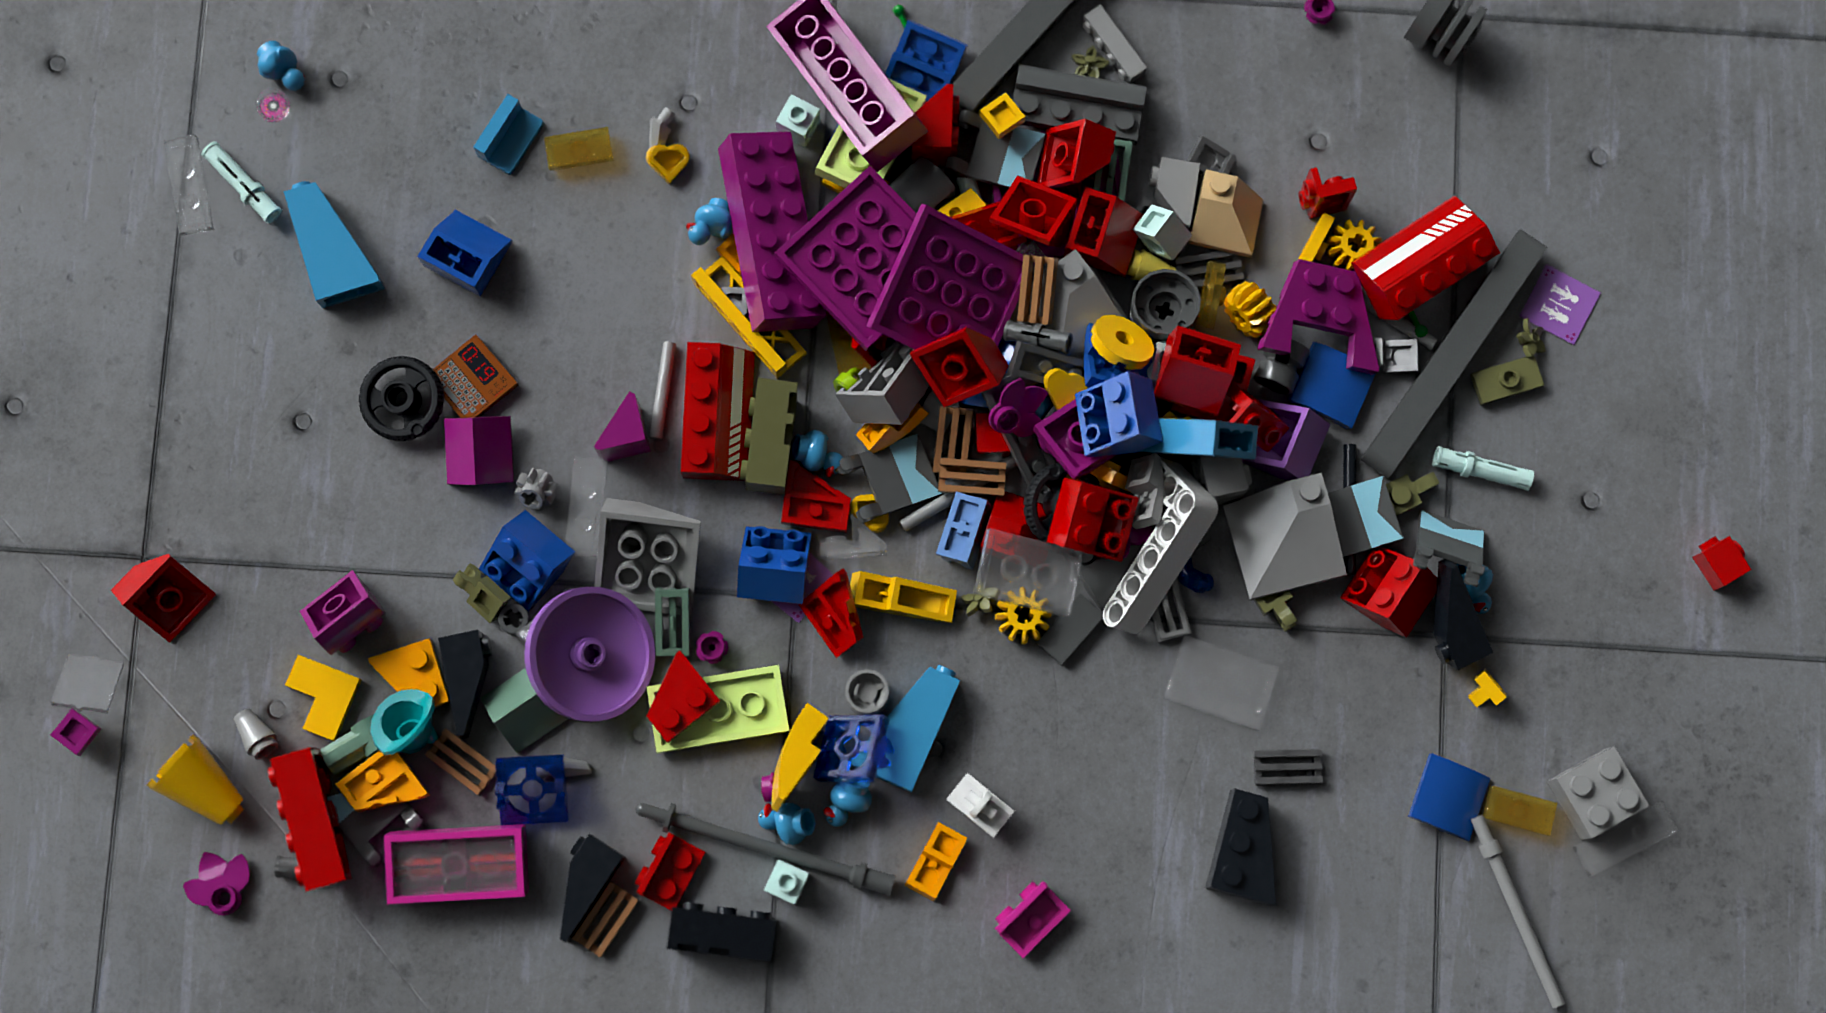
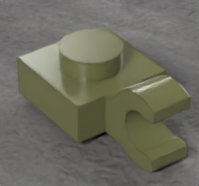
M1434 471L1414 482H1411L1408 474L1386 484L1396 516L1421 505L1422 501L1419 494L1439 484Z
M471 563L468 564L464 572L459 570L453 579V582L459 588L465 590L470 595L466 602L489 623L498 618L500 611L511 598L487 575L481 579L480 570Z
M1290 591L1254 599L1263 616L1273 611L1284 632L1296 626L1297 619L1286 605L1293 598Z

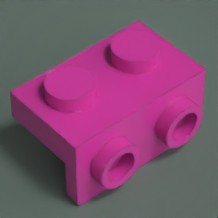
M1032 881L1019 894L1023 900L1014 909L1008 905L995 918L999 924L994 930L1021 958H1024L1071 911L1044 881H1041L1038 885Z

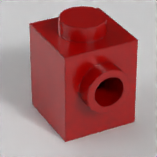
M1716 536L1699 545L1701 552L1692 557L1713 591L1726 586L1752 570L1744 559L1745 552L1737 541L1732 540L1730 536L1718 540Z

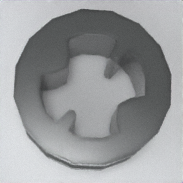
M509 604L500 611L498 622L506 633L519 635L528 629L530 616L522 606ZM512 611L516 615L522 613L523 619H519L521 625L517 628L512 624L506 625V620H509L507 615Z

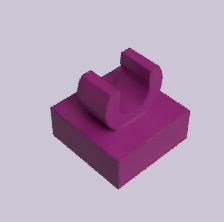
M71 708L50 735L75 755L81 756L102 729L78 710Z

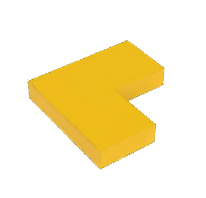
M297 655L285 686L315 697L302 729L333 741L337 740L362 679Z

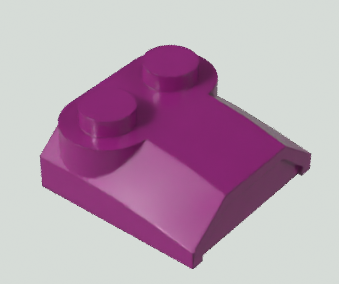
M1076 399L1034 425L1033 431L1038 436L1040 447L1046 453L1053 455L1074 480L1088 475L1115 456H1085Z

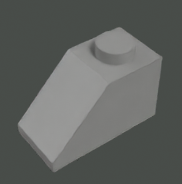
M1162 157L1159 166L1152 167L1149 186H1155L1154 198L1161 208L1173 211L1189 230L1200 163Z

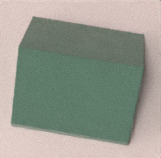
M526 668L480 698L493 723L517 754L569 719L554 712L538 697L530 683Z

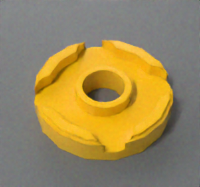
M1103 315L1096 320L1091 329L1093 335L1090 339L1093 347L1099 355L1112 364L1117 365L1120 362L1125 364V369L1128 370L1142 369L1153 357L1154 345L1149 335L1136 323L1124 317Z

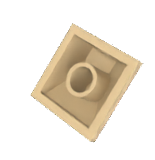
M1206 169L1199 188L1190 232L1192 236L1188 244L1251 258L1263 199L1239 177Z

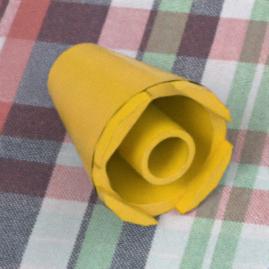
M192 734L188 740L192 745L189 747L184 742L159 769L156 777L160 780L156 783L151 779L147 786L151 790L219 825H222L225 820L232 824L244 810L240 805L244 799L201 740Z

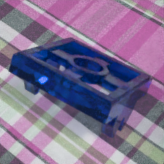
M829 715L813 778L819 782H875L878 768L891 766V762L886 757V754H894L891 741L886 737L890 719L885 715ZM860 726L866 727L870 731V741H861L858 737ZM850 739H855L856 745L854 750L846 754L844 744ZM859 753H867L864 763L858 768L849 771L852 759L856 758Z
M564 754L496 758L497 780L495 796H497L496 809L500 811L501 826L569 821ZM536 767L549 772L555 779V782H545L537 775ZM521 768H525L526 777L523 778L520 784L507 785L512 774ZM535 780L542 785L543 790L540 795L531 797L524 792L523 785L527 781ZM556 793L557 797L553 805L544 812H540L539 800L545 794ZM521 795L529 803V813L517 809L511 803L508 796Z

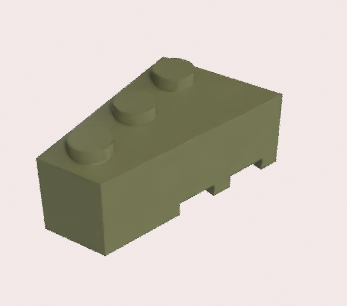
M758 377L756 397H751L748 416L753 417L752 429H746L744 448H749L748 460H742L740 479L745 480L747 491L785 495L797 408L798 382Z

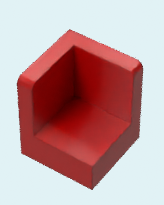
M976 413L975 433L977 435V452L980 454L1002 453V457L1009 456L1010 450L1002 434L996 432L989 424L990 413Z

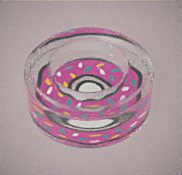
M265 89L256 98V109L260 116L268 122H279L286 118L290 111L289 99L279 89Z

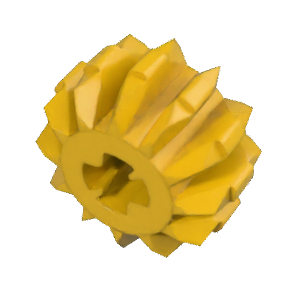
M1350 219L1345 221L1344 228L1337 225L1333 229L1335 236H1329L1327 239V244L1332 247L1327 251V256L1337 257L1333 266L1339 267L1343 264L1345 265L1344 269L1351 271L1353 269L1352 261L1382 242V238L1372 237L1376 230L1375 226L1366 230L1364 229V220H1359L1355 227ZM1351 242L1358 244L1356 249H1359L1358 252L1351 250Z
M1247 281L1235 286L1223 300L1226 307L1224 310L1229 315L1230 322L1236 325L1237 330H1242L1245 336H1252L1254 338L1266 333L1268 329L1267 323L1277 306L1272 303V297L1266 294L1264 288L1260 289L1257 283H1249Z
M1020 587L1018 591L1019 598H1016L1013 592L1008 591L1006 597L1010 604L1001 600L998 602L997 606L1005 612L995 614V620L1006 621L998 630L1000 633H1004L1010 628L1012 630L1008 638L1010 642L1015 640L1017 633L1021 634L1022 644H1027L1028 633L1037 641L1040 639V633L1036 628L1042 631L1048 630L1049 625L1040 619H1048L1052 616L1051 611H1040L1041 608L1047 605L1048 601L1044 598L1036 603L1034 600L1038 595L1037 590H1033L1030 597L1027 598L1025 597V588ZM1022 608H1025L1029 611L1028 617L1032 620L1028 623L1026 619L1024 624L1017 621L1018 615L1014 612L1017 609L1021 612Z

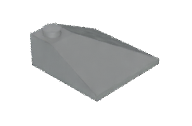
M1075 249L1058 261L1053 320L1051 325H1045L1047 329L1072 333V347L1066 355L1084 360V343L1088 324H1095L1096 320L1103 315H1121L1095 273ZM1047 270L1042 276L1039 316H1043ZM1032 282V285H1031L1029 315H1030V311H1031L1033 282ZM1018 300L1010 320L1017 323L1035 326L1036 323L1017 321L1019 306Z
M1322 473L1290 480L1223 506L1249 600L1347 576L1333 511Z
M607 498L600 511L594 587L616 591L631 600L640 610L655 612L656 588H689V614L692 616L701 521L641 502ZM663 597V613L669 614V597ZM676 597V615H682V597Z

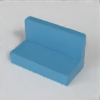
M507 94L473 148L479 158L511 175L544 125L543 120L523 109L518 99Z

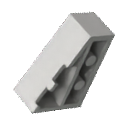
M894 340L880 353L882 359L870 370L864 367L858 373L860 379L847 391L842 387L835 394L853 423L902 425L908 419L911 411L930 386L910 355L913 349Z

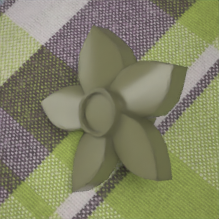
M1094 46L1087 49L1086 57L1081 54H1071L1073 61L1079 65L1075 70V74L1085 76L1088 74L1090 77L1099 78V70L1107 67L1109 61L1104 57H1096L1097 54Z
M1528 318L1524 319V332L1518 333L1516 337L1519 339V344H1523V351L1526 357H1530L1535 353L1546 352L1543 341L1539 339L1543 328L1537 327L1532 329L1530 320Z
M979 581L974 586V594L960 596L963 602L970 604L966 611L969 617L976 613L979 608L984 613L992 612L990 602L997 598L999 590L991 587L985 589Z

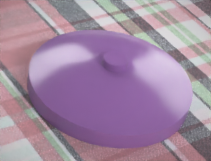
M602 587L574 588L552 598L534 618L525 643V666L534 691L554 712L577 721H603L627 711L645 692L655 665L654 638L643 613L624 595Z

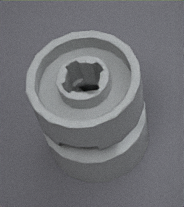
M866 669L856 672L846 684L845 695L847 704L859 716L870 717L877 715L883 711L888 702L889 688L887 681L874 670Z

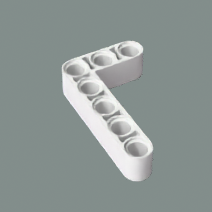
M1161 456L1164 480L1163 503L1168 508L1162 516L1160 524H1157L1103 610V621L1107 626L1132 634L1141 632L1213 523L1218 512V504L1215 498L1181 464Z

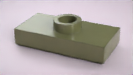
M1534 355L1477 371L1470 375L1480 406L1544 386Z

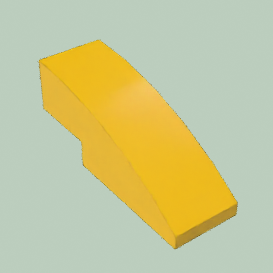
M864 571L852 573L850 587L856 607L894 615L952 623L957 590Z
M809 703L805 705L795 720L778 758L774 773L771 809L778 812L813 766L821 752L812 743L822 732L829 718Z

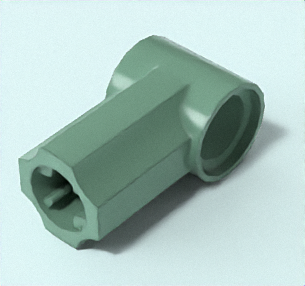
M373 715L352 726L351 732L320 749L326 765L334 775L341 773L364 758H370L379 751L374 745L370 734Z

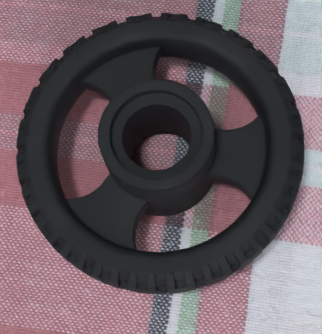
M397 356L377 363L366 374L359 390V408L364 421L375 433L389 440L409 441L423 436L434 427L443 410L444 390L438 375L429 365L413 357ZM405 368L406 375L403 381L393 380L387 383L382 391L375 388L376 383L384 374L394 369ZM427 381L431 389V405L427 415L421 416L418 410L422 404V397L417 387L422 382ZM401 391H406L408 394L406 403L397 407L395 403L397 394ZM384 406L390 412L404 418V428L393 429L385 426L376 417L374 411Z
M1054 463L1045 467L1032 478L1025 492L1023 510L1027 525L1036 538L1049 546L1065 548L1046 542L1063 478L1068 474L1060 463ZM1090 473L1079 478L1085 483L1102 487L1098 479ZM1046 485L1050 489L1043 499V510L1047 517L1040 521L1037 501L1041 489Z

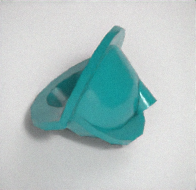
M410 689L401 690L386 698L378 706L371 720L370 734L374 745L384 755H393L397 752L415 753L421 750L426 743L436 742L438 735L433 727L432 720L435 708L433 697L426 692Z

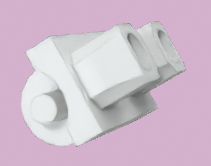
M968 773L946 799L993 838L1014 813L1013 809Z

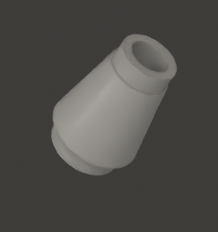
M250 708L242 710L234 717L233 720L236 723L248 755H252L255 760L269 756L278 748V743L276 742L277 735Z

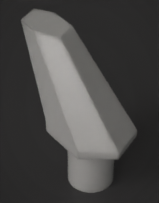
M666 107L657 119L655 117L650 119L649 148L659 144L665 145L668 134L671 131L667 126L674 118L675 113Z
M556 755L550 756L551 762L536 767L541 780L555 774L560 779L593 773L586 761Z

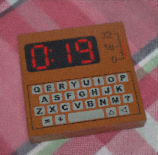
M476 334L433 369L443 386L444 399L460 418L481 417L518 386L515 379Z

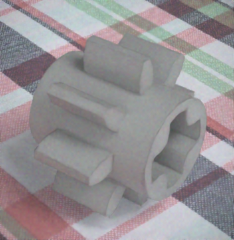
M532 468L529 475L523 472L520 474L516 481L518 487L514 494L519 496L520 502L525 507L540 510L543 503L549 506L552 504L556 496L554 491L558 484L553 482L552 476L547 471Z

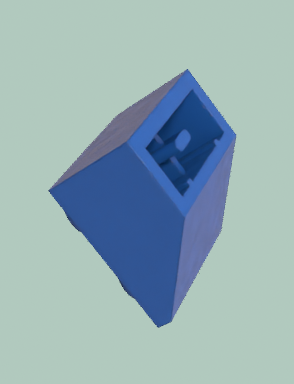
M454 210L433 229L417 257L424 267L481 297L513 241L458 210Z
M1127 371L1075 394L1086 457L1137 453L1163 442L1152 379Z
M524 510L502 527L479 570L529 611L564 572L575 551L528 511Z
M746 526L738 565L737 597L803 604L811 533L798 530L768 529L762 526Z

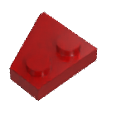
M790 460L781 524L847 533L851 498L829 486L826 481L817 475H813L796 461Z
M844 568L837 571L803 600V604H798L836 658L864 638L848 575Z
M679 650L673 658L646 717L664 740L669 743L721 701Z

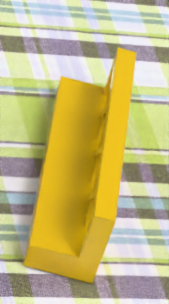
M723 256L705 271L702 267L691 274L693 284L777 379L807 354L805 349L788 330L778 331L783 337H775L776 331H772V336H761L759 332H752L750 322L724 294L722 288H719L710 278L719 269L723 268L730 276L729 287H734L735 282L739 287L744 288L742 278ZM775 342L789 343L796 353L784 362L774 350Z

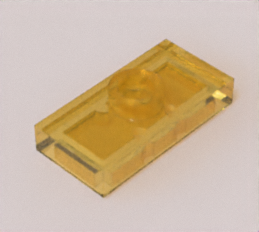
M608 127L544 137L550 171L614 161Z
M1211 260L1207 262L1201 294L1200 312L1197 324L1205 328L1214 329L1218 306H1223L1226 297V287L1222 286L1226 264Z
M827 311L826 317L838 375L842 372L846 373L854 367L861 370L865 367L870 370L871 367L851 348L852 336Z
M1492 785L1489 787L1483 815L1486 820L1550 836L1557 803Z

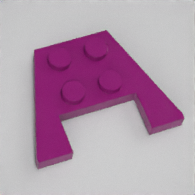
M1302 259L1295 261L1280 293L1278 306L1275 312L1271 314L1267 323L1268 329L1265 336L1261 338L1258 344V350L1283 356L1291 353L1293 324L1348 336L1346 369L1371 375L1379 372L1361 283L1356 272Z

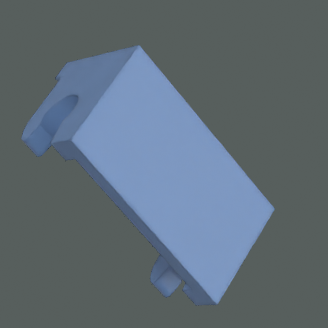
M956 491L936 552L937 555L949 563L954 561L960 563L965 568L974 569L993 509L988 500Z

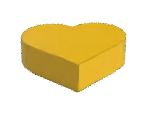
M660 144L654 145L646 153L648 165L667 183H671L688 164L690 158L687 148L680 144L670 145L669 147Z
M1060 368L1049 370L1045 374L1043 381L1044 387L1048 391V395L1057 410L1073 401L1076 393L1088 387L1085 386L1083 376L1077 373H1067Z
M873 494L859 495L852 500L850 511L854 519L858 520L856 512L862 506L876 503ZM889 513L864 523L865 527L873 533L884 531L889 523Z

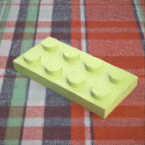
M889 79L914 112L924 105L926 95ZM838 125L816 166L814 174L846 188L871 165L864 159L840 125ZM896 158L877 172L884 180Z
M779 665L702 677L721 702L669 743L664 740L653 726L656 753L790 732ZM661 684L647 686L650 707Z

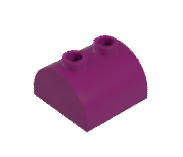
M353 570L300 610L314 639L330 655H333L338 650L341 653L351 650L356 644L355 637L364 630L367 632L375 631L383 622L382 616L386 614L378 600Z

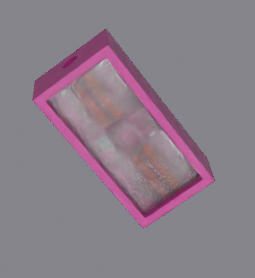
M526 824L391 831L384 835L387 904L524 897L529 892Z

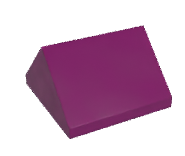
M631 391L628 392L594 445L599 458L604 462L651 452L642 410L636 395Z
M511 416L444 418L447 484L481 485L514 482Z

